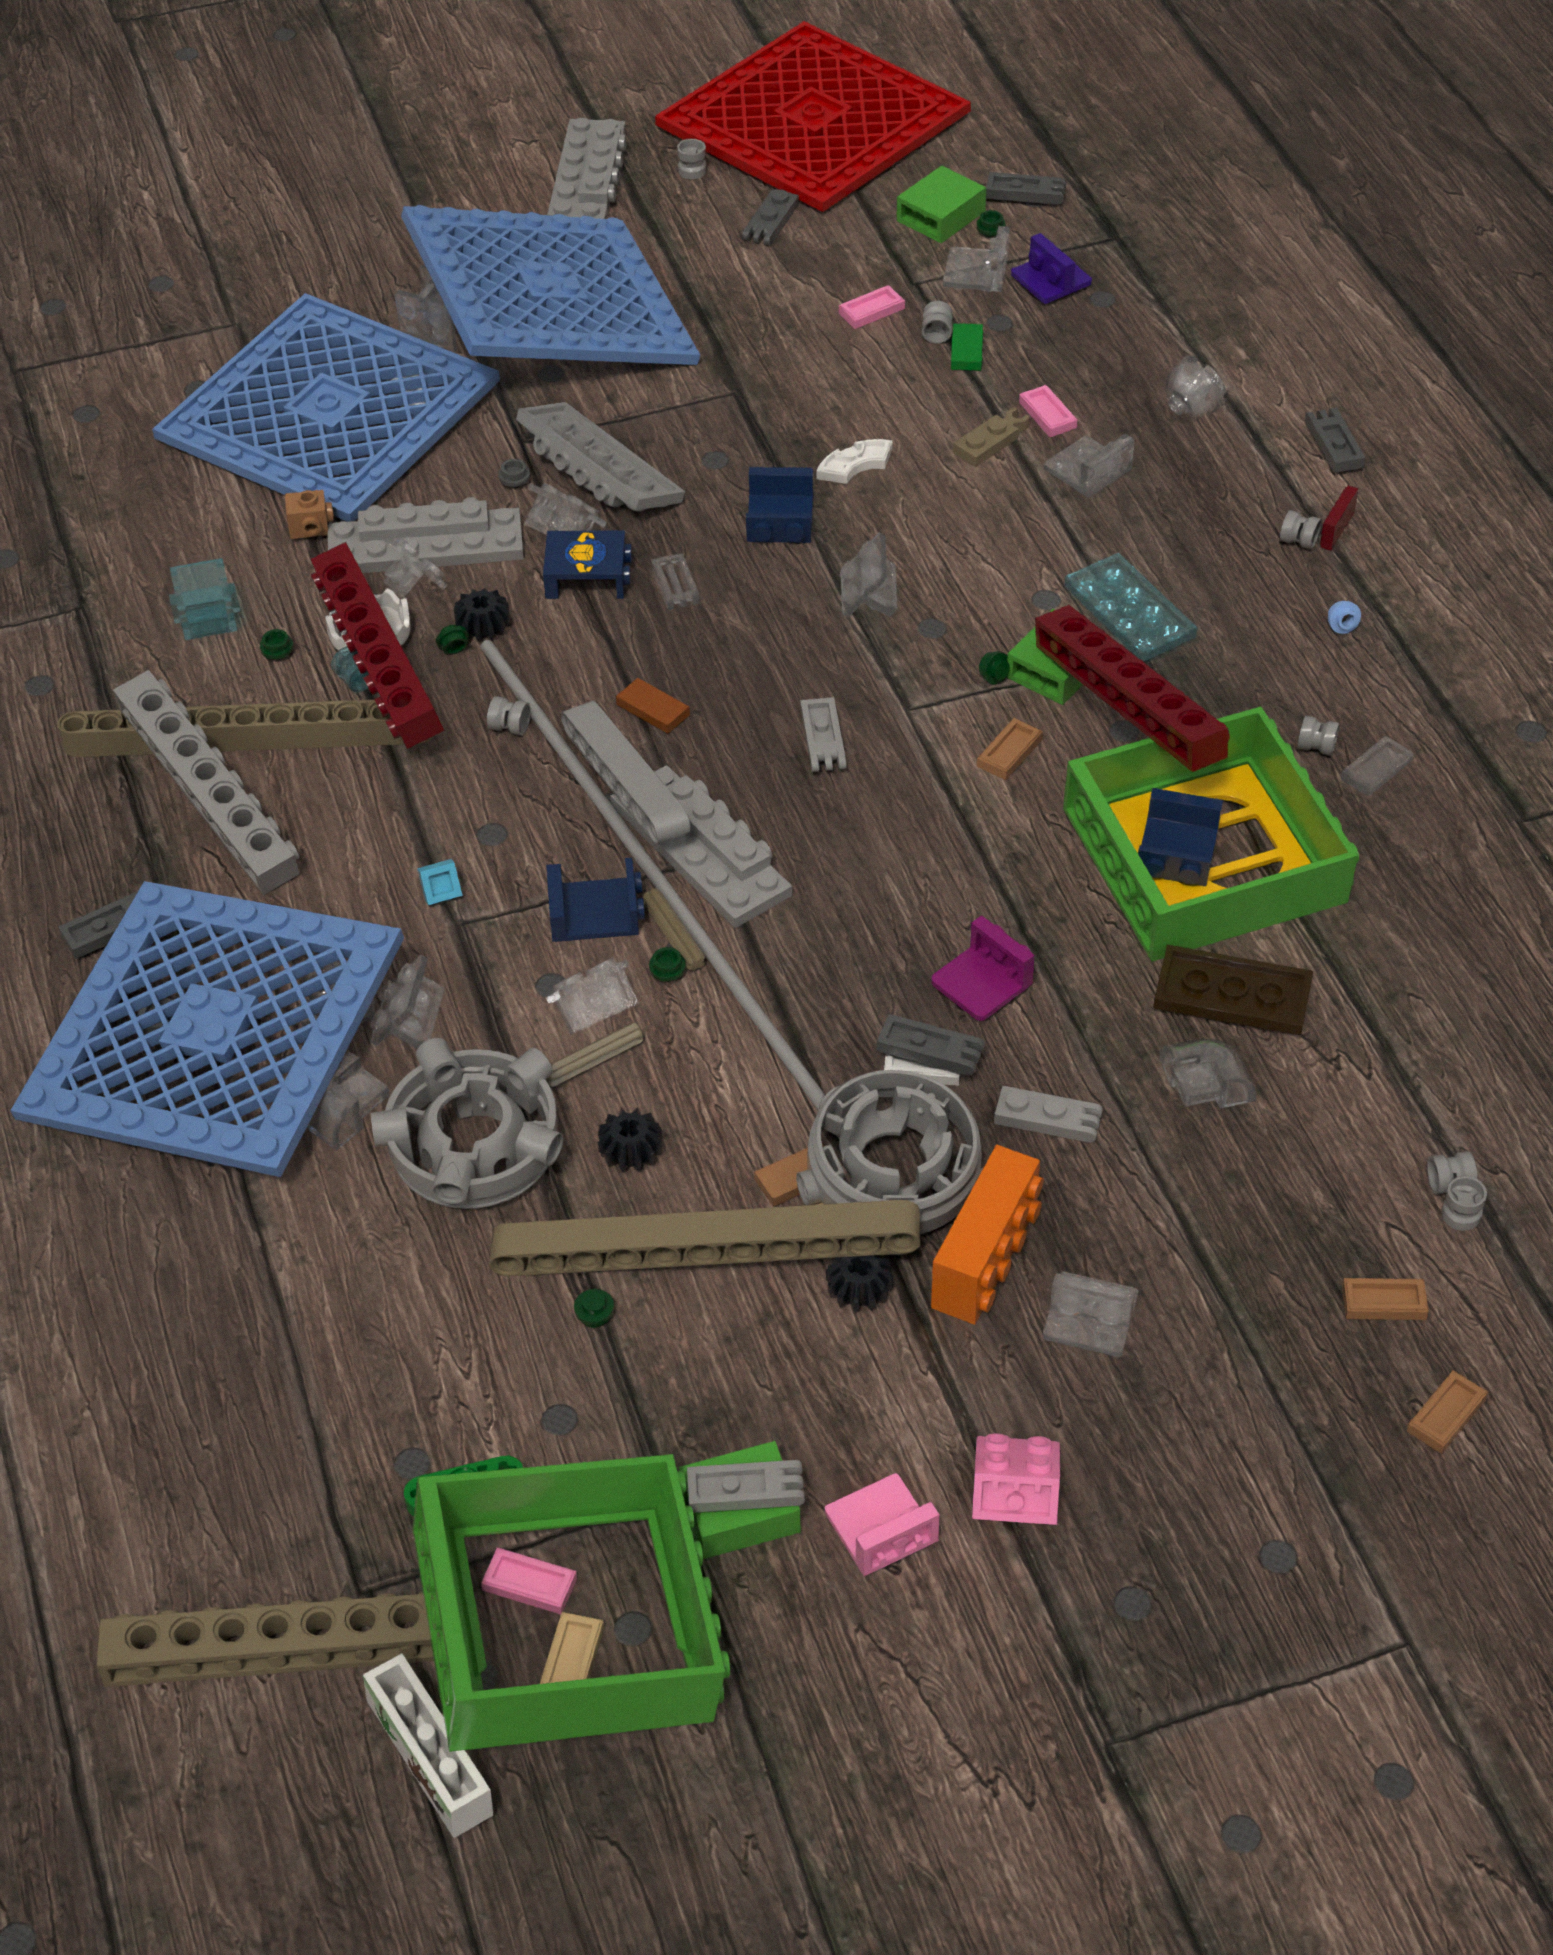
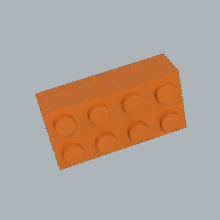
M996 1144L933 1260L932 1309L974 1325L977 1323L982 1311L989 1312L995 1299L996 1290L994 1288L997 1282L1003 1283L1006 1280L1011 1267V1260L1009 1259L1013 1252L1019 1253L1027 1235L1025 1229L1029 1222L1032 1224L1036 1222L1041 1210L1042 1202L1038 1201L1037 1198L1041 1192L1044 1178L1039 1177V1159Z

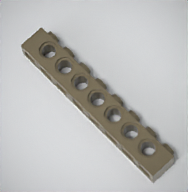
M422 1591L418 1594L401 1596L385 1593L377 1595L375 1598L362 1599L338 1597L332 1601L311 1603L304 1600H296L286 1605L273 1606L250 1604L245 1608L234 1609L208 1607L202 1611L183 1613L167 1610L157 1615L145 1616L120 1614L114 1618L100 1619L97 1668L104 1687L379 1666L400 1654H403L408 1663L434 1661ZM408 1622L416 1623L410 1628H400V1626ZM363 1626H373L371 1629L364 1632L357 1631L360 1627ZM320 1629H329L322 1635H313ZM275 1633H285L283 1636L279 1638H270ZM233 1636H241V1638L234 1642H226ZM198 1639L191 1645H183L188 1640ZM146 1643H153V1645H151L148 1648L139 1649L142 1645Z

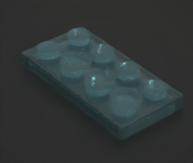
M1119 552L1065 576L1064 586L1135 656L1143 661L1151 659L1197 636V626Z

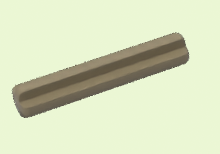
M657 888L646 891L643 895L645 907L672 947L678 950L684 957L687 969L695 971L697 968H702L705 965V955L662 892Z
M630 1023L551 1063L553 1074L545 1080L550 1087H555L640 1044L644 1040L642 1030L636 1023Z

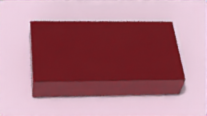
M1350 485L1344 488L1323 522L1320 541L1321 548L1332 551L1355 513L1359 488Z

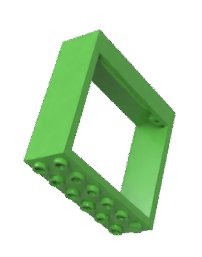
M673 1454L418 1477L412 1530L449 1752L714 1722L718 1703H723L724 1701L723 1680L724 1678H729L730 1663L727 1652L720 1651L718 1643L721 1637L720 1620L717 1613L711 1614L709 1605L712 1600L711 1583L709 1577L702 1576L700 1568L703 1564L702 1546L700 1541H694L693 1509L691 1505L685 1506L683 1498L686 1493L685 1476L683 1471H677ZM648 1520L676 1646L682 1651L686 1668L483 1690L481 1674L487 1665L464 1537Z

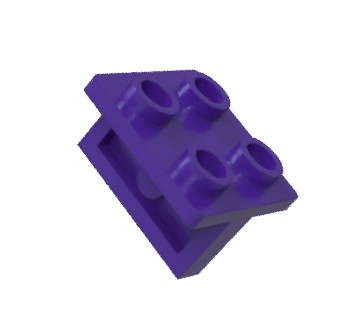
M1041 233L1031 236L1029 262L1011 269V276L1044 304L1092 284V278Z

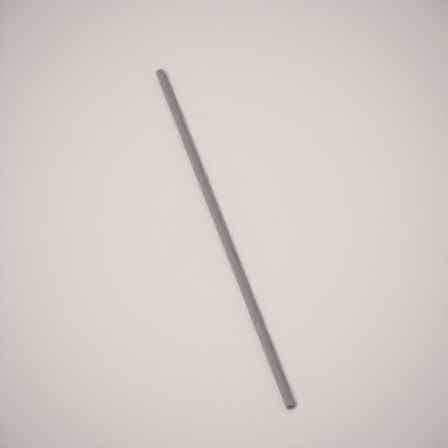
M485 640L482 642L480 648L516 698L519 701L529 702L532 720L654 887L662 892L705 957L819 1111L820 1101L825 1096L819 1085L492 641Z

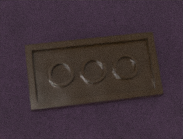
M1167 944L1153 1008L1301 1036L1314 971Z

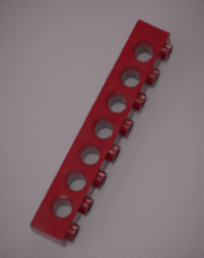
M344 542L311 558L310 560L316 572L310 575L319 592L326 590L321 596L329 612L337 611L331 616L340 633L345 630L347 631L342 637L350 653L358 652V654L352 657L361 675L368 672L369 675L363 677L372 696L379 693L380 696L374 700L383 718L388 715L391 716L385 722L394 739L401 737L406 748L409 749L445 731L347 543Z
M1067 605L1035 618L1037 648L1191 772L1228 758V741L1230 739L1228 727L1208 713L1202 706L1191 700L1184 692L1173 686L1162 675L1146 665L1143 660L1137 658L1122 644H1119L1106 634L1104 630L1088 620L1085 615L1079 613L1072 606Z

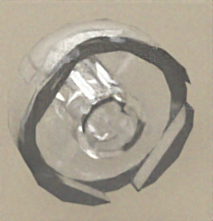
M1187 355L1168 374L1165 385L1169 400L1168 405L1177 415H1184L1194 419L1206 418L1227 402V398L1223 399V395L1227 393V390L1221 378L1208 364L1202 368L1196 364L1199 358Z

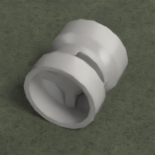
M698 139L681 141L677 146V155L680 159L678 162L679 175L685 179L703 177L706 174V162L703 159L706 155L705 144Z
M933 301L925 306L923 310L922 335L928 342L940 344L950 338L953 317L951 306L943 301Z
M1289 510L1281 528L1280 541L1289 544L1298 542L1301 547L1312 550L1320 534L1322 519L1313 516L1305 518L1299 512Z
M494 696L487 713L488 728L496 731L508 729L511 734L524 735L531 716L529 702L518 700L512 703L505 697Z
M1305 715L1297 748L1306 751L1312 748L1318 749L1321 754L1332 756L1340 723L1333 721L1322 723L1318 722L1315 717Z
M1469 1151L1457 1152L1453 1157L1448 1158L1442 1154L1429 1156L1427 1161L1429 1185L1434 1194L1446 1193L1448 1184L1452 1179L1459 1176H1470L1477 1179L1475 1160Z
M1459 1176L1452 1179L1448 1184L1446 1199L1441 1213L1443 1220L1448 1226L1461 1231L1477 1227L1480 1223L1487 1197V1190L1483 1183L1470 1176Z

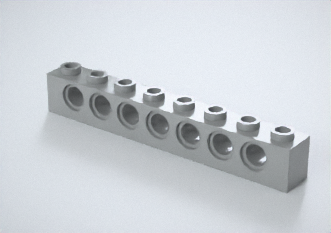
M147 670L113 689L121 713L264 896L299 875L296 860L300 857L295 846L290 840L285 842L279 836L281 832L271 816L264 817L261 813L262 807L253 793L248 795L242 789L244 785L235 770H227L224 766L226 762L217 747L210 748L206 743L208 740L204 731L198 724L192 725L190 723L189 714L180 701L175 703L171 699L172 693L163 679L157 681L153 674Z

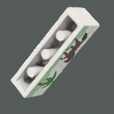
M403 1654L363 1674L368 1704L453 1838L492 1817L493 1808L489 1786L465 1750L449 1752L444 1717Z

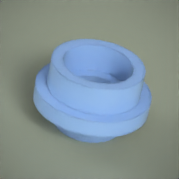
M1351 601L1336 602L1328 611L1329 626L1340 634L1353 631L1361 619L1359 607ZM1349 614L1348 618L1342 622L1343 617Z

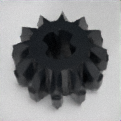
M486 587L482 591L472 589L471 594H461L460 600L455 602V625L465 627L469 634L468 639L476 637L478 642L482 638L492 640L494 634L503 635L504 629L509 626L510 621L509 604L506 601V597L500 596L498 590L488 592Z
M621 1107L619 1116L607 1114L606 1124L599 1125L598 1150L601 1153V1157H605L608 1166L612 1167L619 1164L622 1173L628 1167H634L639 1172L642 1163L653 1166L655 1156L660 1155L662 1150V1129L659 1123H655L652 1114L641 1115L638 1107L632 1113H626Z
M882 1255L832 1258L831 1265H828V1269H826V1281H828L830 1298H837L840 1308L851 1304L855 1313L859 1310L860 1306H866L869 1310L873 1311L875 1302L885 1303L888 1298V1291H891L893 1287L892 1265L889 1259L882 1258Z

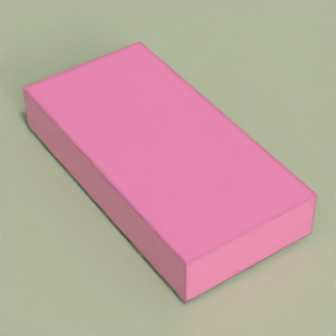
M887 285L839 305V315L854 329H857L905 309V300Z
M1047 385L1019 394V403L1049 437L1077 428L1076 417Z
M497 1547L483 1577L481 1587L482 1591L561 1614L577 1581V1572Z

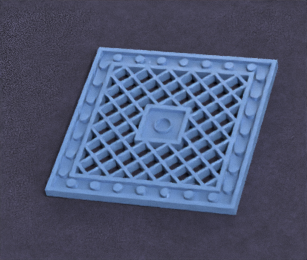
M423 205L415 207L403 206L401 218L470 356L683 365L698 364L700 358L699 351L623 220L614 217L598 219L590 216L567 217L562 214H555L554 216L539 215L534 212L519 214L504 210L488 212L481 209L457 210L452 207L440 209L428 208Z
M305 293L152 430L156 440L285 495L286 493L307 490H324L325 501L332 502L334 517L351 522L358 518V511H363L370 507L500 381V375L496 369ZM346 345V346H343V347H337V348H331V349H330V347H336V346ZM324 348H325V350H319V351L308 352V351H312V350H318V349H324ZM304 352V353H301V354H295V355H289V356H287L288 354H294V353ZM370 355V356H366V357L354 358V357H359V356ZM347 358H349L348 360H342V361L332 362V361H335V360H341V359H347ZM328 362V363H324V364H318V365H312V366H311V364H317V363ZM305 365H306V367H300V368L289 369V368H293V367H299V366H305ZM395 365L390 367L378 368L382 366ZM373 368L372 370H366V371L357 372L358 370H364V369ZM285 369V370H282V371H276V372H270V373H268L269 371H275V370ZM346 372H352V373H348V374H342V375H336V376H335V374L346 373ZM418 374H419V376L408 377V378H402V377H406V376H412V375H418ZM398 378L397 380L381 382L382 380ZM309 379V380H306V381H300V382H294V383H292V381H298V380ZM286 382H288V384H282V385L271 386V385H274V384H280V383H286ZM376 382V383H373V384H367V385H361V386L359 385V384H364V383ZM442 384L444 385V386H440V387H434V388H428V389H427V387H430V386H436V385H442ZM266 386V387H264V388H258V389L249 390L250 388H256V387ZM422 388V390L406 392L407 390ZM395 392H401V393H398V394H392V395H386V396H384V394L395 393ZM290 396L289 398H283V399L273 400V399H275V398H281V397ZM269 400V401L259 402V403H254V404L251 403V402ZM425 402L424 404L409 406V404ZM245 403H247V405L236 406V407H230V406H233V405H239V404H245ZM404 405V407L387 410V408ZM382 409V411H376V412H371V413H365V412H367V411H373V410ZM270 413H271V415L261 416V417H255V418H254V416L264 415V414H270ZM249 417V419H243V420H238V421H232V420H234V419H240V418ZM407 419V421L390 424V422ZM227 421L226 423L211 425V423ZM385 423V425L368 427L369 425ZM296 424L294 426L278 428V426ZM272 427H274V429H270V430H264V431H258V432L256 431V430H260V429H266V428H272ZM364 427L362 429L346 431V429ZM252 431V433L235 435L236 433ZM320 434V436L303 438L304 436ZM384 437H388V438H389V439L371 441L372 439H378V438H384ZM298 438L297 440L281 442V440ZM276 441V443L259 446V444ZM367 441L366 443L349 445V443ZM345 444V446L327 449V447ZM323 448V450L305 453L308 450ZM301 452V454L283 456L284 454ZM370 455V457H364V458H358V459H353V460H352L353 457H359V456ZM348 459L347 461L330 463V461ZM326 462V464L308 467V465ZM351 473V475L333 478L334 475Z
M144 881L10 1111L15 1120L281 1177L404 940L402 930L390 926ZM176 930L180 933L163 942L159 939ZM215 933H217V934H222V935L219 936V937H216ZM210 935L211 941L192 948V943ZM247 939L253 940L254 942L248 943ZM239 942L243 943V947L226 955L224 954V949ZM184 947L188 950L172 959H169L167 956ZM272 948L275 949L276 953L259 961L256 960L255 956ZM312 952H317L320 954L314 956ZM216 953L219 954V958L202 966L200 965V960ZM307 954L309 959L289 967L287 962ZM160 958L163 959V963L145 971L143 966ZM248 959L251 960L252 964L235 972L232 971L231 967ZM335 961H340V966L322 973L320 968ZM192 964L195 965L196 969L178 977L176 976L175 972ZM283 965L285 970L265 978L264 973ZM224 970L227 971L228 975L211 983L208 982L207 978ZM314 971L316 972L317 977L298 985L297 979ZM168 975L171 976L172 980L155 988L152 987L151 983ZM259 976L260 982L241 990L240 984ZM202 981L203 984H204V986H203V985H198V984H196V983ZM290 982L292 983L293 988L276 996L273 995V990ZM335 984L333 990L331 991L329 986ZM146 986L148 991L131 999L128 998L127 994ZM231 988H235L236 992L228 990ZM322 989L325 990V995L307 1003L305 997ZM178 992L179 998L162 1006L160 1005V1000ZM267 994L269 999L259 1003L257 998ZM300 1000L301 1006L282 1014L281 1008ZM154 1004L155 1009L138 1017L136 1016V1011ZM276 1012L278 1017L258 1026L256 1020ZM320 1012L317 1020H315L313 1015ZM127 1015L130 1016L131 1020L112 1028L110 1023ZM173 1016L170 1022L168 1023L167 1018ZM309 1018L310 1024L291 1032L290 1026ZM160 1021L162 1022L163 1027L144 1035L143 1029ZM250 1024H252L253 1028L247 1031ZM283 1029L285 1030L287 1035L268 1044L266 1043V1037ZM135 1033L138 1034L139 1038L120 1046L118 1041ZM260 1041L261 1047L242 1055L241 1049ZM305 1042L300 1050L298 1045ZM113 1044V1050L95 1057L94 1052ZM160 1044L162 1049L152 1053L151 1047ZM293 1047L294 1054L275 1062L273 1056ZM142 1051L146 1052L147 1056L130 1064L127 1063V1058ZM234 1053H235L236 1056H237V1058L234 1059V1060H231L232 1057H233V1055H234ZM183 1055H188L192 1057L185 1060ZM176 1057L178 1058L180 1063L160 1071L159 1065ZM267 1059L269 1060L271 1065L251 1074L250 1067ZM216 1061L225 1064L218 1067ZM119 1062L121 1063L122 1068L103 1076L102 1070ZM211 1064L212 1070L193 1078L192 1072ZM153 1069L154 1075L137 1083L135 1082L134 1077ZM244 1071L245 1077L226 1085L224 1079ZM287 1072H289L288 1075H287V1077H286V1079H285V1081H284V1078H283L282 1075L285 1074V1073H287ZM96 1074V1080L81 1087L78 1086V1081ZM186 1075L187 1082L170 1090L168 1089L166 1084ZM277 1077L279 1084L259 1092L257 1086ZM128 1080L130 1086L111 1094L110 1088ZM219 1082L220 1089L203 1097L201 1096L199 1091ZM161 1087L163 1093L146 1101L143 1100L142 1095ZM251 1089L253 1090V1096L236 1104L234 1103V1097ZM102 1092L105 1095V1097L97 1096V1094ZM194 1094L196 1100L182 1107H176L175 1102ZM136 1099L138 1104L130 1103V1101ZM225 1101L228 1102L230 1107L210 1116L208 1109ZM273 1102L268 1111L266 1105ZM169 1106L171 1111L163 1110L162 1108ZM261 1108L262 1115L245 1123L243 1122L242 1116ZM202 1113L204 1118L196 1117V1115ZM236 1119L238 1125L229 1124V1122Z

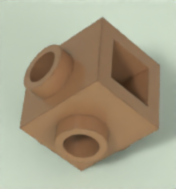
M307 490L285 494L286 516L291 539L328 535V522L334 521L332 502L325 501L324 490Z

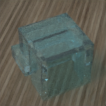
M223 558L170 567L175 594H169L175 624L181 623L185 640L237 631L234 613L240 612L235 584H228Z

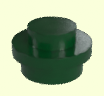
M987 210L980 214L976 227L985 236L994 237L1005 230L1006 222L1000 212Z
M448 625L440 631L435 641L438 648L443 650L445 654L454 655L466 649L469 634L463 626Z
M281 629L267 631L262 636L260 642L262 655L275 660L288 656L294 647L291 637Z
M1001 651L988 652L982 657L979 664V673L987 683L996 685L1007 677L1010 671V665L1007 662L1008 655Z
M671 947L658 949L649 961L651 975L660 981H674L680 978L686 969L684 957L678 950Z
M589 1289L577 1296L574 1302V1312L577 1319L585 1326L591 1328L601 1327L613 1315L614 1301L611 1295L604 1290Z

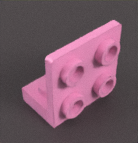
M999 1433L978 1436L976 1442L972 1519L1057 1525L1060 1485V1443L1041 1436H1034L1028 1439L1009 1438Z
M896 1473L825 1506V1515L863 1576H867L936 1543L939 1539L940 1515L932 1502L919 1507L901 1477Z

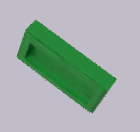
M953 323L951 370L981 371L983 324Z

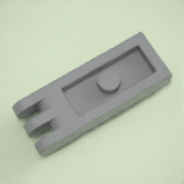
M834 697L800 700V710L811 771L819 772V761H824L825 771L833 770L832 760H837L839 769H846V757Z
M1002 1086L994 1115V1124L1084 1142H1094L1103 1108L1096 1103Z
M798 1460L687 1467L689 1505H691L693 1513L802 1505L805 1502L804 1492L801 1490L804 1487L803 1477L800 1476L802 1473V1463Z

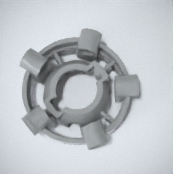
M429 1039L423 1042L416 1051V1058L420 1065L399 1082L387 1102L385 1111L371 1113L375 1147L387 1146L390 1158L404 1183L421 1197L447 1207L462 1209L484 1208L503 1203L520 1195L536 1183L548 1166L556 1161L563 1145V1134L558 1132L555 1098L545 1080L553 1074V1069L546 1056L540 1050L533 1047L517 1058L492 1050L472 1049L452 1052L444 1039ZM451 1100L455 1114L460 1120L473 1116H487L501 1122L493 1134L482 1140L475 1141L472 1153L452 1151V1139L442 1132L444 1125L441 1109ZM432 1101V1103L427 1107V1109H426L425 1111H421V1110H420V1109H422L426 1104H428V1103H430V1102ZM518 1105L530 1114L536 1110L543 1121L527 1122ZM409 1126L418 1128L417 1145L420 1159L427 1170L432 1168L433 1174L420 1169L412 1163L414 1160ZM505 1158L506 1170L495 1174L494 1165L498 1160Z
M881 1070L857 1076L830 1090L820 1101L819 1111L809 1134L807 1150L808 1170L797 1172L796 1174L801 1199L805 1205H813L820 1202L823 1204L908 1200L914 1202L920 1208V1234L935 1230L959 1214L983 1170L981 1168L982 1152L979 1129L966 1103L949 1087L933 1078L903 1070ZM879 1097H893V1103L890 1108L881 1111L876 1110ZM948 1119L956 1125L967 1144L961 1143L951 1182L942 1176L950 1163L954 1143L951 1131L947 1132ZM906 1127H910L924 1135L919 1148L922 1150L926 1162L917 1166L916 1181L914 1183L899 1187L900 1175L898 1169L882 1168L873 1164L865 1158L862 1152L865 1146L874 1139L886 1135L900 1136ZM823 1129L839 1135V1147L843 1163L848 1174L851 1176L850 1185L843 1180L844 1171L832 1145L822 1147L821 1134ZM931 1187L938 1192L934 1195L918 1199L919 1194ZM904 1253V1254H891V1255H905V1254H908V1253Z

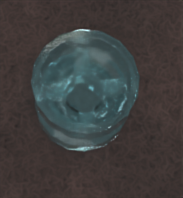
M346 646L340 649L332 658L331 669L339 678L344 680V683L352 691L362 692L368 689L363 677L369 674L366 672L361 675L352 657L358 654V652L350 653Z

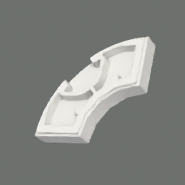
M885 439L863 440L854 442L853 447L842 451L837 449L820 463L816 470V479L847 484L854 475L861 471L885 469L892 452L893 441Z

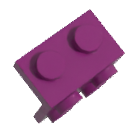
M981 915L971 923L970 947L932 975L931 983L937 990L978 1021H984L1033 984L1035 955L1032 954L1027 946L1019 944L1007 935L999 925L991 923Z

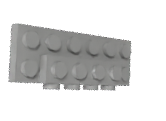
M586 118L569 120L547 215L562 214L567 217L590 216L598 219H607L610 202H615V185H619V168L623 166V152L626 151L625 121H616L614 119L588 120Z
M566 402L518 409L516 420L525 426L529 433L535 435L533 442L535 452L553 461L558 470H563L566 474L573 476L575 483L583 485L585 489L592 491L597 500L603 501L611 507H620L626 504L629 509L634 511H644L649 508L667 507L671 504L682 503L685 494L683 489Z
M473 497L466 498L459 503H446L442 500H436L430 505L415 506L411 503H403L398 508L387 509L373 505L366 510L358 511V521L328 523V550L346 542L362 573L524 559L519 507L487 510L486 500L479 501Z
M667 765L655 771V774L683 806L690 823V832L658 845L653 843L616 795H610L611 804L615 810L734 928L792 896V885L771 866L772 852L768 844L763 840L756 842L751 837L750 830L743 820L740 819L735 822L730 817L728 807L722 800L719 799L714 802L709 797L708 789L701 780L694 782L687 775L680 778Z

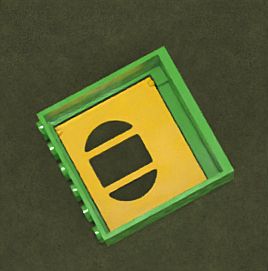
M1261 706L1218 718L1217 720L1228 727L1230 734L1228 758L1194 772H1191L1151 738L1068 761L1063 810L1151 962L1164 958L1167 944L1196 949L1348 903L1351 887L1354 884L1353 877L1356 864L1359 861L1358 850L1354 843L1348 841L1342 831L1340 821L1337 817L1332 816L1326 807L1323 795L1315 790L1310 782L1308 772L1304 767H1300L1294 758L1291 746L1283 741L1278 733L1275 721L1268 718ZM1152 788L1241 804L1246 808L1220 816L1218 829L1250 819H1257L1275 849L1210 868L1206 886L1152 878L1138 855L1139 845L1142 844L1148 818ZM1280 861L1283 863L1280 872L1230 888L1211 882Z

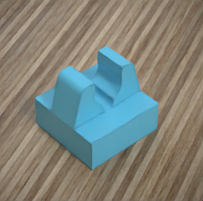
M452 859L417 868L425 902L428 905L463 896L455 863Z

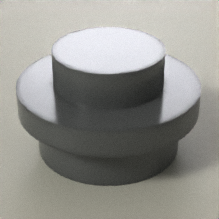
M520 459L506 460L502 463L498 472L499 481L503 485L512 488L520 487L529 481L530 470L525 462Z

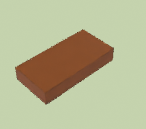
M639 678L635 679L616 696V705L667 734L690 715L688 705Z

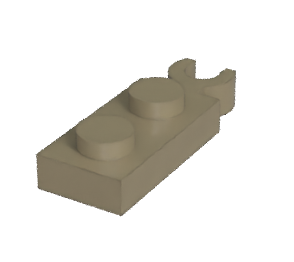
M1016 407L1009 409L1004 418L995 415L953 443V453L976 467L1017 440L1019 432L1028 429L1030 416L1025 415L1022 418H1017L1018 409Z

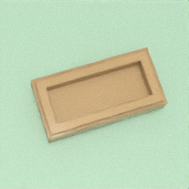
M561 1612L540 1684L589 1679L603 1634L604 1621Z

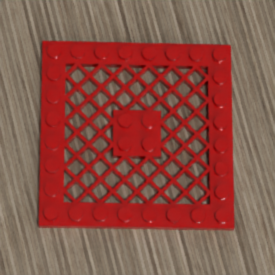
M803 21L655 115V124L683 140L698 139L705 144L706 152L779 190L799 195L800 201L824 212L971 112V102Z

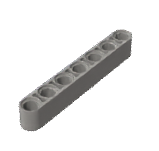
M594 700L561 712L562 724L570 740L654 844L658 845L690 832L689 819L683 806Z

